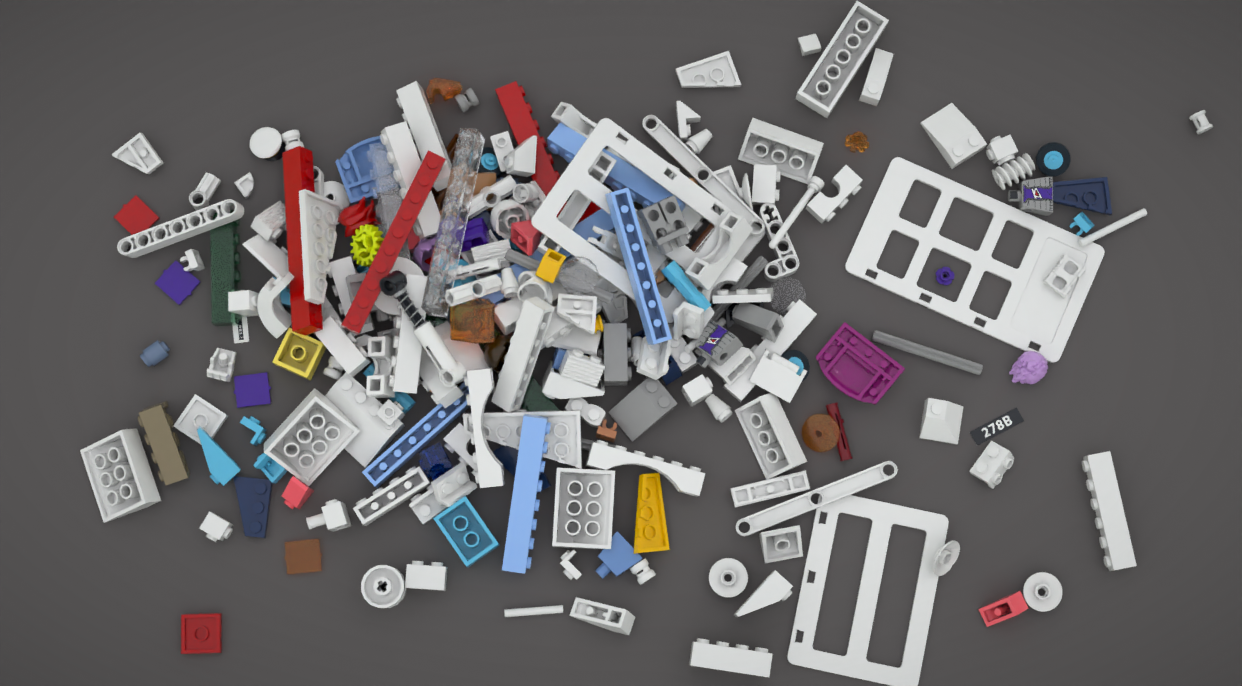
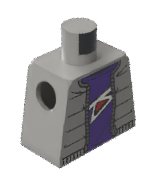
M1052 177L1022 181L1018 186V190L1008 191V201L1019 202V210L1023 212L1050 216L1053 213Z
M710 319L695 345L701 353L696 363L704 369L711 361L721 366L743 344L737 336Z

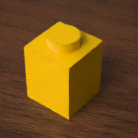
M549 248L544 254L535 275L553 284L559 275L566 256Z

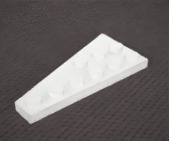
M303 189L299 191L304 296L306 301L319 305L324 303L328 284L326 275L330 273L331 269L329 260L333 258L337 238L335 229L336 225L339 224L338 214L342 210L343 204Z
M580 410L484 413L483 428L486 440L513 447L519 450L523 416L529 414L548 417L551 427L550 433L545 436L548 448L547 453H543V458L582 469ZM463 413L464 433L471 435V433H474L473 425L469 424V414L471 413Z

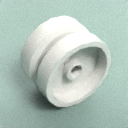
M377 565L370 568L361 582V592L364 599L370 605L377 608H392L398 605L404 599L407 591L404 575L398 569L388 565ZM384 583L388 584L386 586V591L381 589V586Z

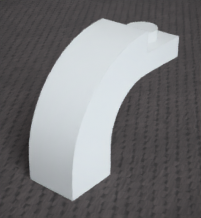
M560 102L551 115V118L558 124L561 122L588 138L597 123L582 115L571 104Z
M290 272L284 277L279 275L276 280L272 277L261 289L257 299L259 317L266 329L276 339L292 324L291 314L285 310L280 300L281 291L294 278Z

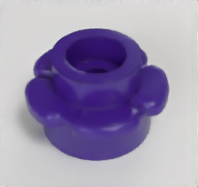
M943 267L936 271V280L939 284L949 285L952 283L954 272L949 267Z

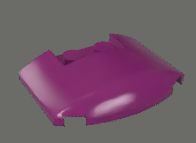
M845 322L816 356L821 371L833 386L857 401L875 405L905 370L903 366Z

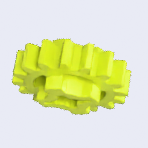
M365 224V226H360V230H355L356 236H352L353 243H350V245L353 246V249L350 253H354L352 259L357 260L356 264L366 267L371 266L384 238H381L383 232L378 231L379 227Z

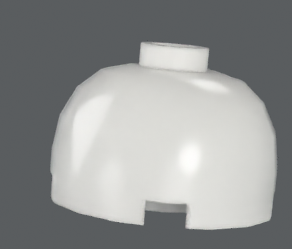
M513 199L498 202L493 207L490 215L492 228L505 239L511 238V223L530 219L528 210L521 203Z

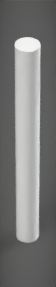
M1143 208L1078 240V243L1083 247L1146 216L1147 211Z

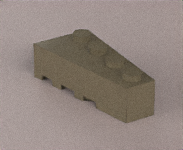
M167 401L144 408L139 412L140 416H138L140 426L144 427L146 431L144 435L148 446L151 445L153 450L151 453L153 462L155 464L158 463L160 469L158 471L161 482H165V485L181 481L190 476L182 450H178L180 446L178 434L172 431L174 424L172 416L167 414L165 408L169 407Z

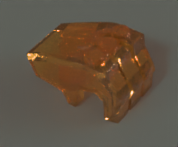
M433 78L429 80L426 93L431 104L435 103L434 96L436 94H442L444 101H448L449 98H453L461 93L462 86L457 81Z

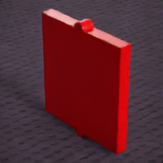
M136 195L127 204H124L123 208L114 216L131 235L149 229L160 219Z

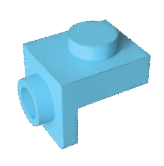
M244 416L240 423L256 432L250 443L255 446L258 443L261 444L266 438L267 434L265 432L267 430L259 425V420L252 416L249 419Z
M262 453L253 465L256 469H261L269 480L275 484L288 471L265 453Z

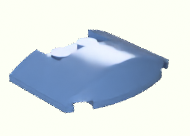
M380 136L372 137L353 145L345 151L346 153L340 160L337 159L335 161L350 204L359 203L363 196L366 198L365 201H368L370 198L401 188L399 181L397 182L394 178V167L387 159L388 151L386 146L382 144Z

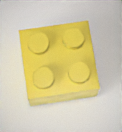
M289 327L272 362L276 366L311 381L326 347L321 341L312 337L292 332V328Z

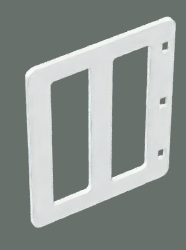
M603 118L597 123L531 218V224L635 301L627 270L568 228L556 217L574 190H577L610 214L605 194L612 191L588 173L589 168L605 146L611 148L714 225L713 231L697 253L685 245L678 247L675 239L669 241L673 251L664 255L672 261L675 260L684 269L686 276L685 271L696 257H706L715 249L720 236L719 225L729 211H733L612 120ZM618 132L628 139L625 144L616 138ZM666 168L676 175L672 180L663 174ZM714 204L723 210L720 215L711 209ZM636 212L643 239L652 245L647 229ZM687 276V278H688V279L692 282V284L697 288L698 285H696V284ZM675 286L668 297L664 298L660 295L667 323L674 322L673 312L675 308H679L683 301L687 302Z
M819 495L817 504L822 502L821 495ZM853 495L817 508L787 654L788 661L793 665L890 686H918L939 577L933 572V564L936 551L945 545L949 524L948 518L942 514ZM821 511L827 513L825 524H819ZM839 513L864 517L872 521L845 656L817 651L812 647ZM893 524L920 529L926 532L904 653L899 668L869 662L866 659ZM809 570L816 572L814 583H807ZM797 630L804 632L802 643L795 642Z

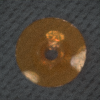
M815 414L804 422L802 438L810 449L817 452H826L835 447L839 441V426L831 416ZM817 430L821 431V437L816 435Z

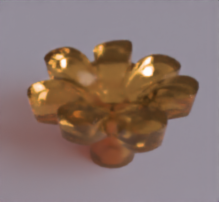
M860 131L854 132L853 135H847L845 138V146H851L850 151L853 153L857 149L859 152H864L865 148H869L867 136Z

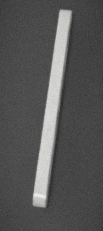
M648 115L643 119L644 130L709 194L736 214L744 217L750 226L756 222L762 225V229L759 232L752 231L750 233L752 236L758 237L765 232L763 220L666 125L654 115ZM649 120H655L657 124L655 128L649 129L646 127V123ZM701 171L709 173L706 180L698 178V174Z
M892 461L883 462L742 518L736 523V531L740 536H749L890 480L897 474V466ZM885 465H891L894 468L892 475L884 474L883 467ZM815 493L820 494L822 497V502L819 504H814L811 501V496ZM747 522L750 525V530L747 533L740 532V523Z

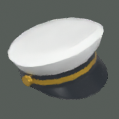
M262 127L251 136L250 149L259 158L267 161H277L283 157L282 153L286 151L281 134L274 128Z

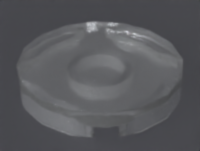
M576 256L568 259L560 270L561 284L568 293L583 296L590 293L596 287L599 280V272L596 265L585 257Z
M782 277L770 286V288H773L774 295L769 304L777 313L786 315L788 313L786 308L793 301L796 303L799 299L802 302L806 300V291L797 279Z

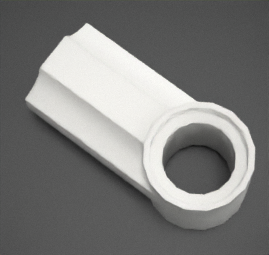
M205 173L196 190L189 195V201L196 211L209 206V201L221 180L210 173ZM197 198H203L202 203L195 204Z

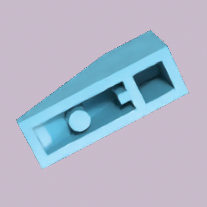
M199 426L197 432L211 473L210 478L217 485L221 483L224 486L241 468Z

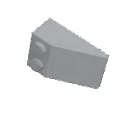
M648 377L608 413L633 442L677 407L678 403L658 379L655 380Z

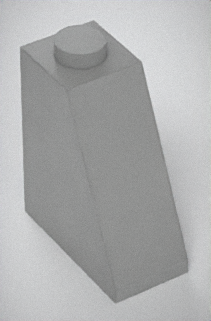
M739 303L732 311V318L736 324L774 343L784 327L779 314L750 303Z

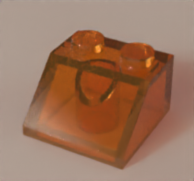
M473 299L450 306V339L475 344L494 342L495 304L489 299Z

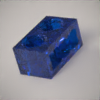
M440 442L419 452L421 457L419 463L427 478L432 477L433 481L453 468Z

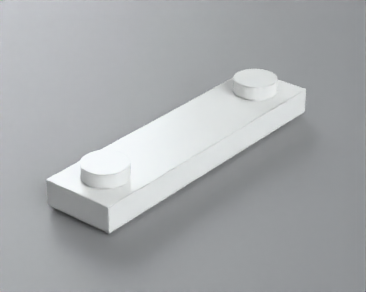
M806 470L730 488L735 508L810 490Z

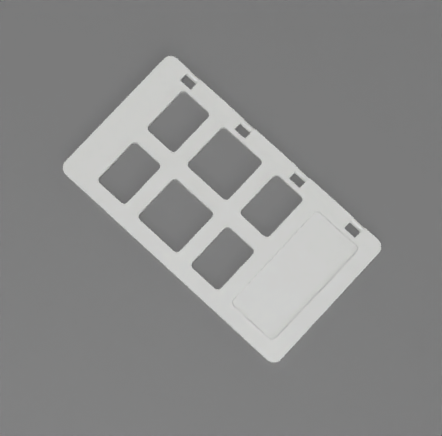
M896 157L891 161L847 259L845 269L856 277L869 281L874 285L923 305L964 325L975 328L1025 352H1038L1048 362L1055 363L1063 353L1105 251L1102 246L1094 242L1081 247L1078 243V240L1082 239L1080 236L903 158ZM915 180L936 188L941 192L925 228L899 217L901 208ZM954 198L961 199L993 214L991 223L978 251H974L939 234ZM1006 221H1011L1033 232L1031 241L1018 269L992 258L993 250ZM891 231H897L917 240L919 243L903 279L877 268L878 260ZM933 248L971 265L956 302L947 300L917 286L919 276ZM1067 254L1079 265L1085 267L1086 271L1079 280H1076L1071 286L1072 288L1069 293L1063 298L1060 293L1048 284H1044L1043 281L1055 268L1061 257ZM1070 261L1063 267L1070 275H1073L1078 269ZM867 269L877 273L875 279L865 275ZM984 272L992 273L1011 283V287L996 320L983 316L969 308ZM1056 276L1052 284L1062 290L1066 285V281ZM921 293L931 297L930 303L919 299ZM975 318L985 321L984 327L975 324ZM1030 342L1039 345V351L1029 348Z

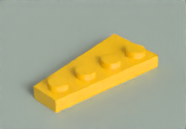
M660 474L639 475L634 554L670 550Z

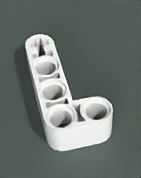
M765 203L760 208L759 217L765 224L766 235L770 242L775 236L770 228L776 226L780 229L783 222L776 206L772 203ZM765 210L768 212L772 211L770 218L768 214L764 215ZM787 232L773 249L777 260L768 263L764 269V278L769 282H775L790 276L799 267V259ZM783 243L787 246L788 250L780 251L778 245ZM785 262H794L795 268H787ZM775 268L778 274L771 276L767 270Z

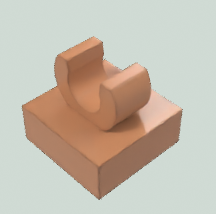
M605 419L602 422V427L598 426L596 438L614 443L617 431H615L617 423L614 422L612 428H607V420Z

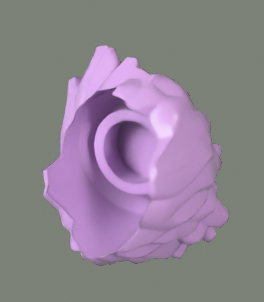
M435 235L434 237L431 236L430 239L425 238L419 241L412 259L419 265L420 269L427 272L430 270L431 265L424 261L435 255L432 250L445 248L446 238H442L441 235L439 237Z
M1024 352L1018 357V360L1012 365V369L1009 374H1013L1012 382L1020 381L1021 384L1027 383L1030 385L1039 382L1047 373V360L1038 352Z

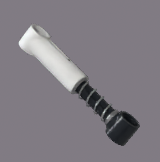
M396 270L382 278L379 283L381 291L387 296L393 295L394 299H398L400 302L399 306L404 308L403 313H407L409 316L408 321H412L414 324L413 328H416L413 331L439 370V379L446 387H452L466 376L465 367L454 359L431 322L423 320L424 316H421L418 312L419 308L414 306V300H410L408 297L409 293H406L407 289L405 288L407 286L406 276L401 271Z

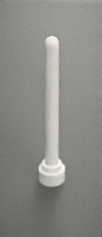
M812 176L809 180L808 190L770 241L769 247L771 249L778 245L813 194L822 190L825 185L822 179Z

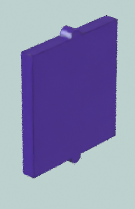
M175 260L167 270L163 271L162 276L155 284L178 305H181L188 296L192 295V291L201 282L190 272L184 271V267Z
M268 372L234 376V394H236L237 408L271 404V387L269 386Z

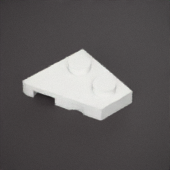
M558 294L557 315L590 334H595L597 297Z

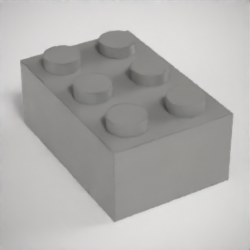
M603 323L605 386H628V381H631L632 378L631 367H628L627 362H631V347H627V343H631V328H627V323Z

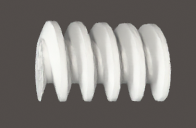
M1025 153L1022 157L1019 156L1015 160L1009 161V164L1004 163L1002 167L998 166L995 170L992 169V175L997 185L1002 190H1005V183L1009 187L1012 186L1011 180L1017 184L1019 183L1018 177L1023 181L1026 180L1025 174L1032 177V170L1035 171V164L1031 157Z

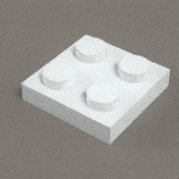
M195 394L174 424V427L201 444L197 428L201 426L213 439L228 415Z

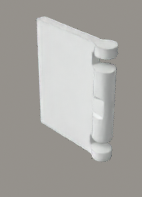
M766 349L749 381L790 403L807 370L803 369L801 375H797L798 365L776 353L772 355L771 359H768L766 357L770 350Z

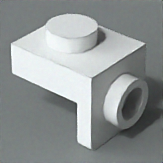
M389 399L376 412L388 426H391L397 419L401 420L405 416L402 412L404 408L397 401L393 403Z
M567 550L560 557L562 559L560 564L565 568L563 573L570 580L573 578L578 580L582 576L569 562L577 553L575 550L571 552Z

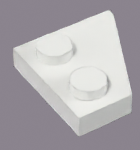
M138 133L112 154L113 157L146 174H151L164 164L143 133Z

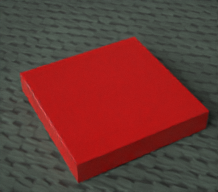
M222 613L182 614L181 654L222 653Z

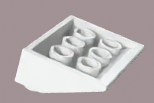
M347 372L325 395L360 429V432L344 449L365 468L405 427L399 419L391 426H388L376 414L383 404L375 397L366 395V389L352 376L348 375Z
M314 388L265 441L264 453L307 486H310L360 432V429L327 397Z
M137 428L120 430L80 450L104 523L161 501Z
M557 468L553 547L611 549L615 471Z

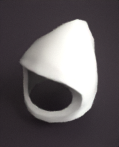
M524 271L518 276L519 288L517 295L521 302L537 296L552 304L553 291L551 284L536 276L537 271ZM528 290H535V293H528Z

